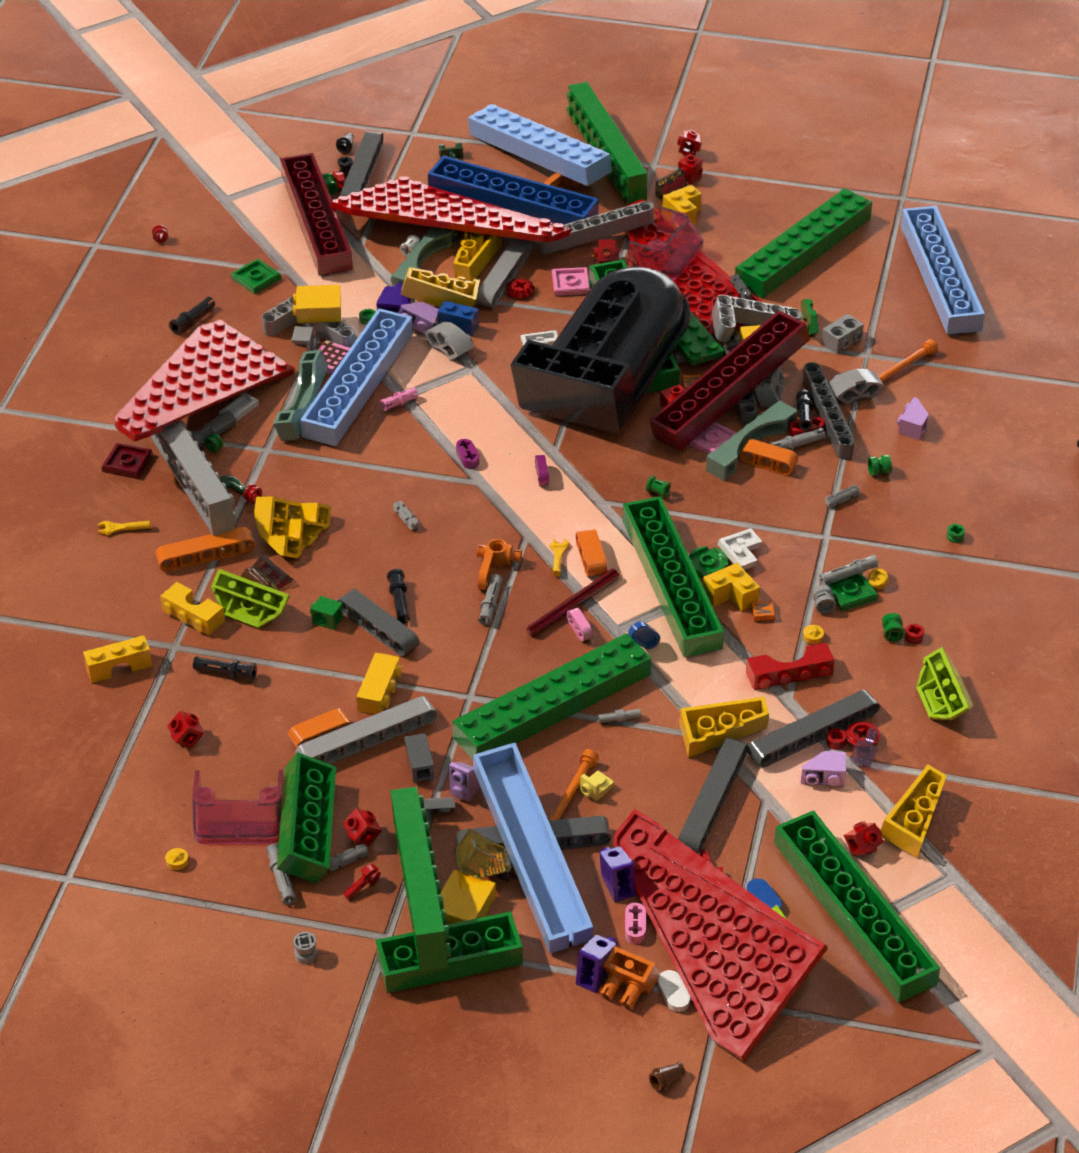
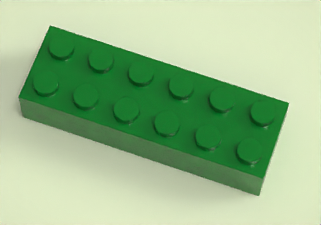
M298 752L285 767L277 869L318 883L330 869L336 766Z
M511 911L448 924L450 939L446 943H450L451 957H447L448 967L419 970L413 932L375 940L377 960L386 993L522 965L523 946Z

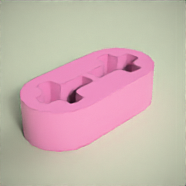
M575 608L567 611L568 622L582 642L592 639V628L580 609Z
M631 903L625 910V938L631 944H640L646 937V909L640 903ZM633 913H638V919H633ZM633 928H638V934H633Z

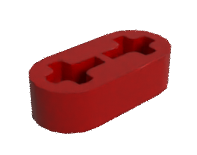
M811 417L812 427L807 431L800 428V420L792 421L789 425V435L791 437L819 428H823L824 431V420L820 417Z

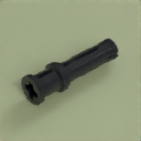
M206 297L188 312H182L177 319H172L169 322L171 331L180 335L183 329L191 327L194 320L215 306V301L208 304L213 298Z
M801 390L796 395V408L800 413V428L807 431L812 427L813 395L808 390Z
M393 569L387 573V580L390 582L389 592L394 598L397 620L405 624L410 620L405 596L407 591V585L404 583L405 574L400 569Z
M197 656L193 660V669L226 674L232 679L243 678L248 679L249 682H254L257 675V665L255 663L248 665L237 660L230 663ZM208 664H209V665L220 666L221 668L208 666Z

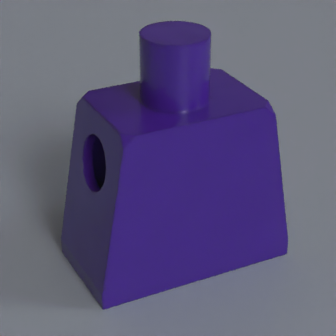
M402 283L384 287L376 303L377 310L379 308L398 312L401 305L411 304V298L401 295Z
M622 847L602 849L600 851L601 876L613 901L618 902L636 896L634 864Z
M595 935L579 951L576 985L594 993L598 991L608 976L604 964L613 947L618 946L614 938H604Z

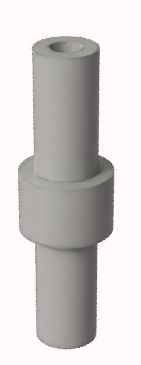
M614 710V713L598 715L599 723L625 722L626 719L641 717V710Z

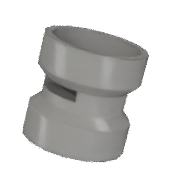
M820 585L814 588L812 596L815 601L816 610L822 614L832 612L836 607V602L831 587Z
M310 932L298 933L293 939L295 959L301 964L313 963L318 957L316 937Z

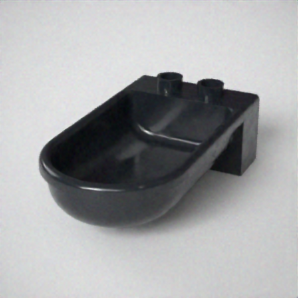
M647 267L618 269L598 280L552 345L527 340L510 364L520 408L559 420L586 425L590 428L619 433L689 326L691 317L690 306L676 283L666 274Z

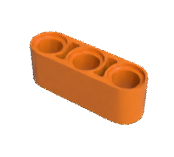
M754 439L747 441L739 455L741 461L745 464L781 475L791 474L798 462V456L795 452Z
M596 529L576 532V545L586 576L603 575L608 572L606 558Z
M338 708L293 726L289 730L288 736L297 748L305 742L348 726L352 722L345 712Z

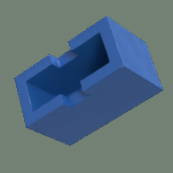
M444 301L438 310V324L441 322H451L458 326L465 334L472 337L479 326L478 309Z

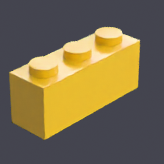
M375 652L356 696L358 712L375 715L389 707L390 695L396 690L397 678L402 676L403 667L400 666L399 657Z

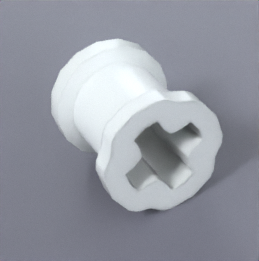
M409 235L406 242L400 246L402 255L407 257L414 250L416 244L421 241L420 238L416 235Z

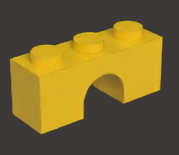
M178 582L161 595L162 610L166 614L178 618L181 622L189 624L197 631L203 632L208 636L225 622L224 609L221 605L210 599H206L199 605H194L192 590Z
M144 635L83 652L86 670L91 683L112 678V668L120 663H128L132 672L152 667L150 649Z

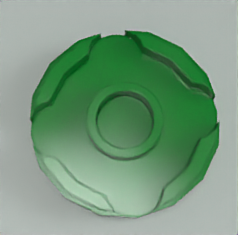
M708 546L696 548L689 555L700 578L728 567V557L722 550L715 547L713 549H708Z

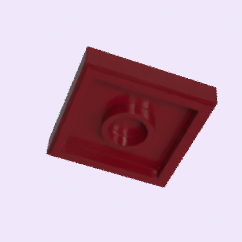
M116 443L101 467L102 472L138 479L153 455L152 449Z

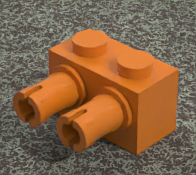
M614 946L604 964L608 979L599 994L603 998L612 1001L620 984L628 985L624 996L620 1000V1004L626 1008L628 1006V1009L632 1010L641 992L650 994L660 974L656 963Z

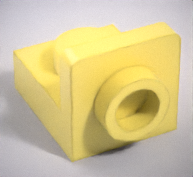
M600 771L595 772L590 777L585 774L580 776V790L585 796L590 797L594 801L599 800L614 788V781Z

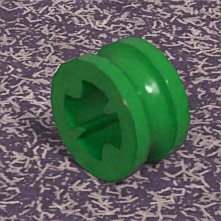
M215 433L205 439L206 447L213 453H216L224 446L220 436Z
M951 524L947 529V539L953 543H960L964 540L965 528L960 524Z

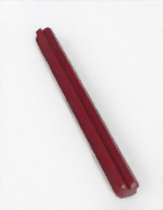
M616 569L609 570L526 628L527 633L532 637L566 615L567 611L575 609L613 583L620 574Z

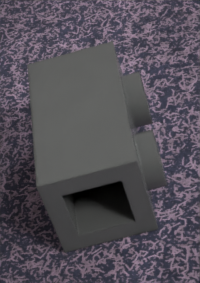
M426 733L404 737L405 753L413 783L434 780V764Z

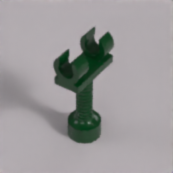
M455 143L456 147L446 148L445 144L438 145L440 159L442 156L454 159L463 157L462 143Z

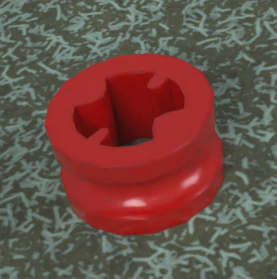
M156 225L152 229L153 239L156 242L162 243L168 239V230L164 225Z
M250 484L246 487L243 497L254 504L256 503V497L262 496V489L254 484Z
M909 624L905 630L906 641L912 644L922 642L924 628L919 624Z
M837 728L829 730L826 740L827 746L834 750L842 749L846 743V733Z

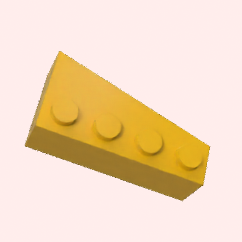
M465 231L464 240L461 241V248L458 250L453 263L455 279L461 276L465 277L466 281L473 282V279L477 278L501 248L502 236Z
M409 267L402 285L401 295L441 307L444 301L474 307L480 280L466 281L465 277L458 276L457 279L449 278L448 274L433 275L432 271Z
M765 697L680 708L679 724L688 758L722 746L727 737L738 740L767 729L769 711Z
M927 765L884 819L881 827V837L917 858L947 775Z

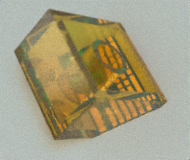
M470 828L455 849L458 868L461 873L468 877L472 875L479 879L508 872L511 869L506 848Z

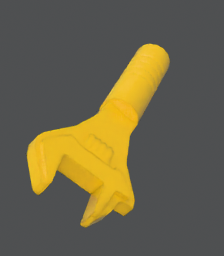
M103 521L98 524V528L105 527V529L98 530V534L109 536L122 530L151 529V522L140 521L119 524Z
M555 538L552 544H549L555 555L553 563V575L555 577L561 574L562 555L570 546V543L565 538L564 543H556Z

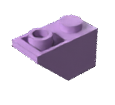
M425 302L401 305L398 313L411 316L413 329L425 334V331L432 328L439 309Z
M916 397L912 399L910 404H906L904 414H900L897 425H899V434L920 440L927 429L929 414Z
M823 751L802 766L801 784L844 786L846 752Z
M451 762L449 765L450 794L458 799L470 802L480 788L473 766L463 762Z

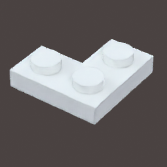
M750 528L719 539L717 545L733 564L738 563L746 570L756 566L758 560L750 550L761 547L762 540Z

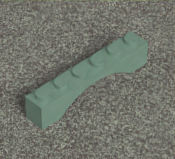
M431 227L428 233H425L423 239L416 244L414 250L408 254L405 261L400 264L396 272L391 275L390 281L392 286H395L397 283L403 284L409 267L419 269L428 257L442 249L451 247L459 238V230Z
M321 350L303 352L299 362L298 386L294 400L286 410L277 413L273 423L281 441H294L299 439L301 435L300 419L315 400L328 369Z
M780 400L771 405L768 410L758 415L755 420L747 424L738 433H735L725 443H722L715 451L708 454L706 458V471L725 481L736 472L740 452L748 440H760L768 436L785 434L789 431L790 423L797 420L798 410Z

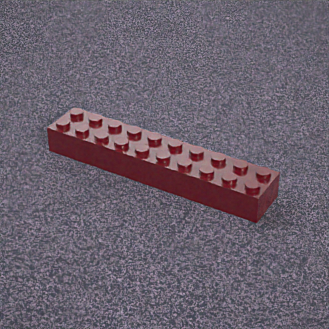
M314 153L280 158L281 176L318 276L353 270L352 251L337 212L331 208L332 200Z
M780 310L649 420L653 436L681 451L810 341L806 323Z

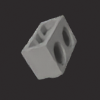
M846 314L822 329L821 344L835 353H839L862 339L864 324L851 315Z
M780 366L755 388L761 408L770 407L781 400L785 379Z

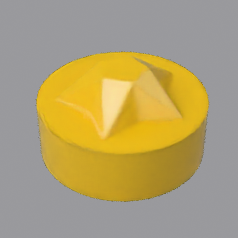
M877 568L869 573L868 582L873 589L880 590L888 585L889 577L885 570Z
M808 625L804 628L803 639L805 642L815 645L823 641L824 630L820 626Z
M181 848L171 849L165 857L167 867L172 870H181L189 862L187 852Z

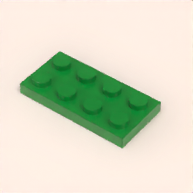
M690 311V323L676 346L677 350L691 366L723 357L724 349Z

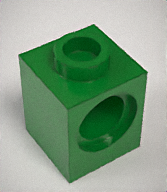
M320 596L310 607L312 623L335 630L343 619L342 602Z

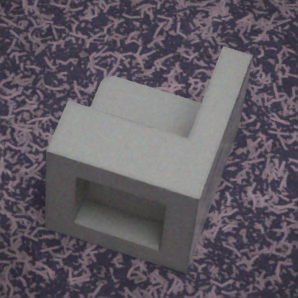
M295 326L292 343L306 346L307 352L312 351L314 344L313 327Z

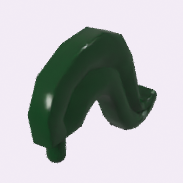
M233 476L220 477V482L225 483L226 488H232L237 493L244 494L246 487Z

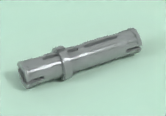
M819 428L793 437L786 436L784 439L771 442L770 444L793 451L796 447L824 440L826 435L825 432H822L823 428Z
M871 555L861 560H853L848 565L819 574V581L821 585H829L856 574L862 575L863 572L878 567V559L875 555Z
M497 574L490 577L485 599L481 602V613L478 621L482 625L490 624L492 615L497 608L496 601L503 582V578Z
M271 844L266 849L270 860L269 867L274 873L283 904L289 905L294 903L297 898L289 874L277 869L279 845Z

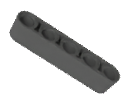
M352 589L337 600L342 602L344 615L399 656H404L419 646V638L412 630L358 590Z

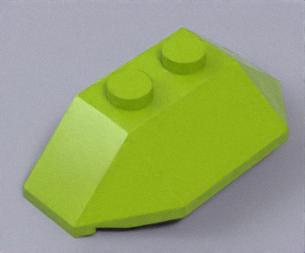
M218 569L211 585L212 592L217 603L223 607L225 616L259 629L283 614L290 597L289 594Z
M941 647L924 657V665L921 669L916 688L931 720H953L969 711L973 703L959 672L944 648Z

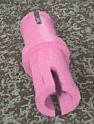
M414 387L403 392H395L393 396L380 400L381 408L387 411L396 406L401 407L406 402L417 399L418 395L414 394L418 392Z

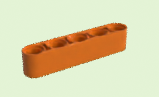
M239 527L214 536L209 534L163 545L157 548L155 555L160 569L164 572H169L249 553L255 548V542L249 528Z

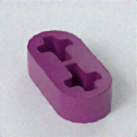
M469 439L458 440L456 442V453L462 465L467 469L477 468L480 464V459L473 442Z
M535 455L539 486L549 485L545 455Z

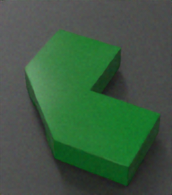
M804 299L801 301L802 319H807L808 334L815 335L819 333L817 313L812 308V300Z

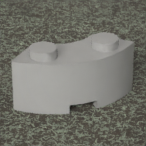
M441 322L424 332L432 348L442 350L449 360L475 347L470 335L465 334L458 326L451 322Z
M854 369L838 374L828 383L835 397L847 405L859 398L867 397L873 399L885 387L876 372L868 369Z

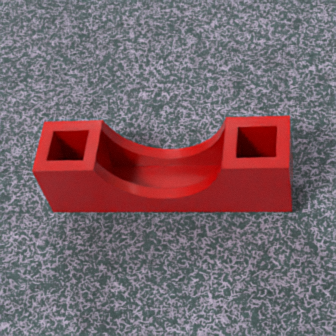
M827 643L807 646L804 656L794 662L776 661L767 654L747 658L746 674L753 690L832 675L835 659Z

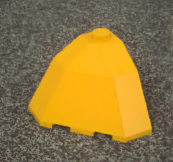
M273 496L256 497L254 518L260 536L279 555L298 559L306 546H310L318 538L317 535L329 527L332 506L322 503H299Z

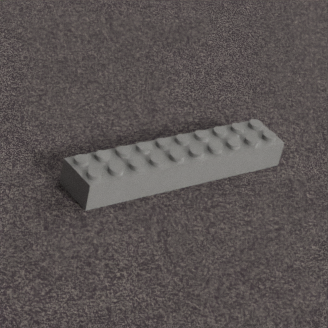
M184 421L174 422L165 426L163 431L150 436L211 534L214 536L236 529L235 521L237 516L232 508V505L235 504L234 498L231 493L228 494L225 483L220 482L218 473H214L211 462H207L205 453L200 451L197 441H193L192 434L186 430Z

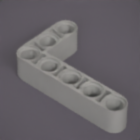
M719 295L712 310L714 335L718 340L728 342L731 339L736 322L754 326L762 325L779 310L800 321L803 314L800 310L792 307Z
M293 296L262 315V328L266 336H275L297 322V316H293ZM343 321L300 323L305 327H313V332L322 338L349 348L356 341L355 330Z

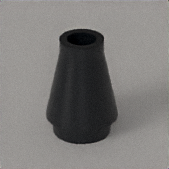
M346 133L336 141V148L339 152L348 153L351 151L354 140L352 133Z

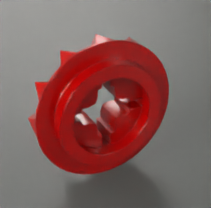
M520 278L518 280L512 279V282H508L506 286L507 294L517 299L530 297L535 291L533 282L528 281L527 278L524 280Z
M868 722L852 723L845 732L847 743L853 744L854 748L861 747L862 750L865 747L872 749L873 745H878L880 738L879 730ZM866 733V737H863L862 739L859 738V736H862Z

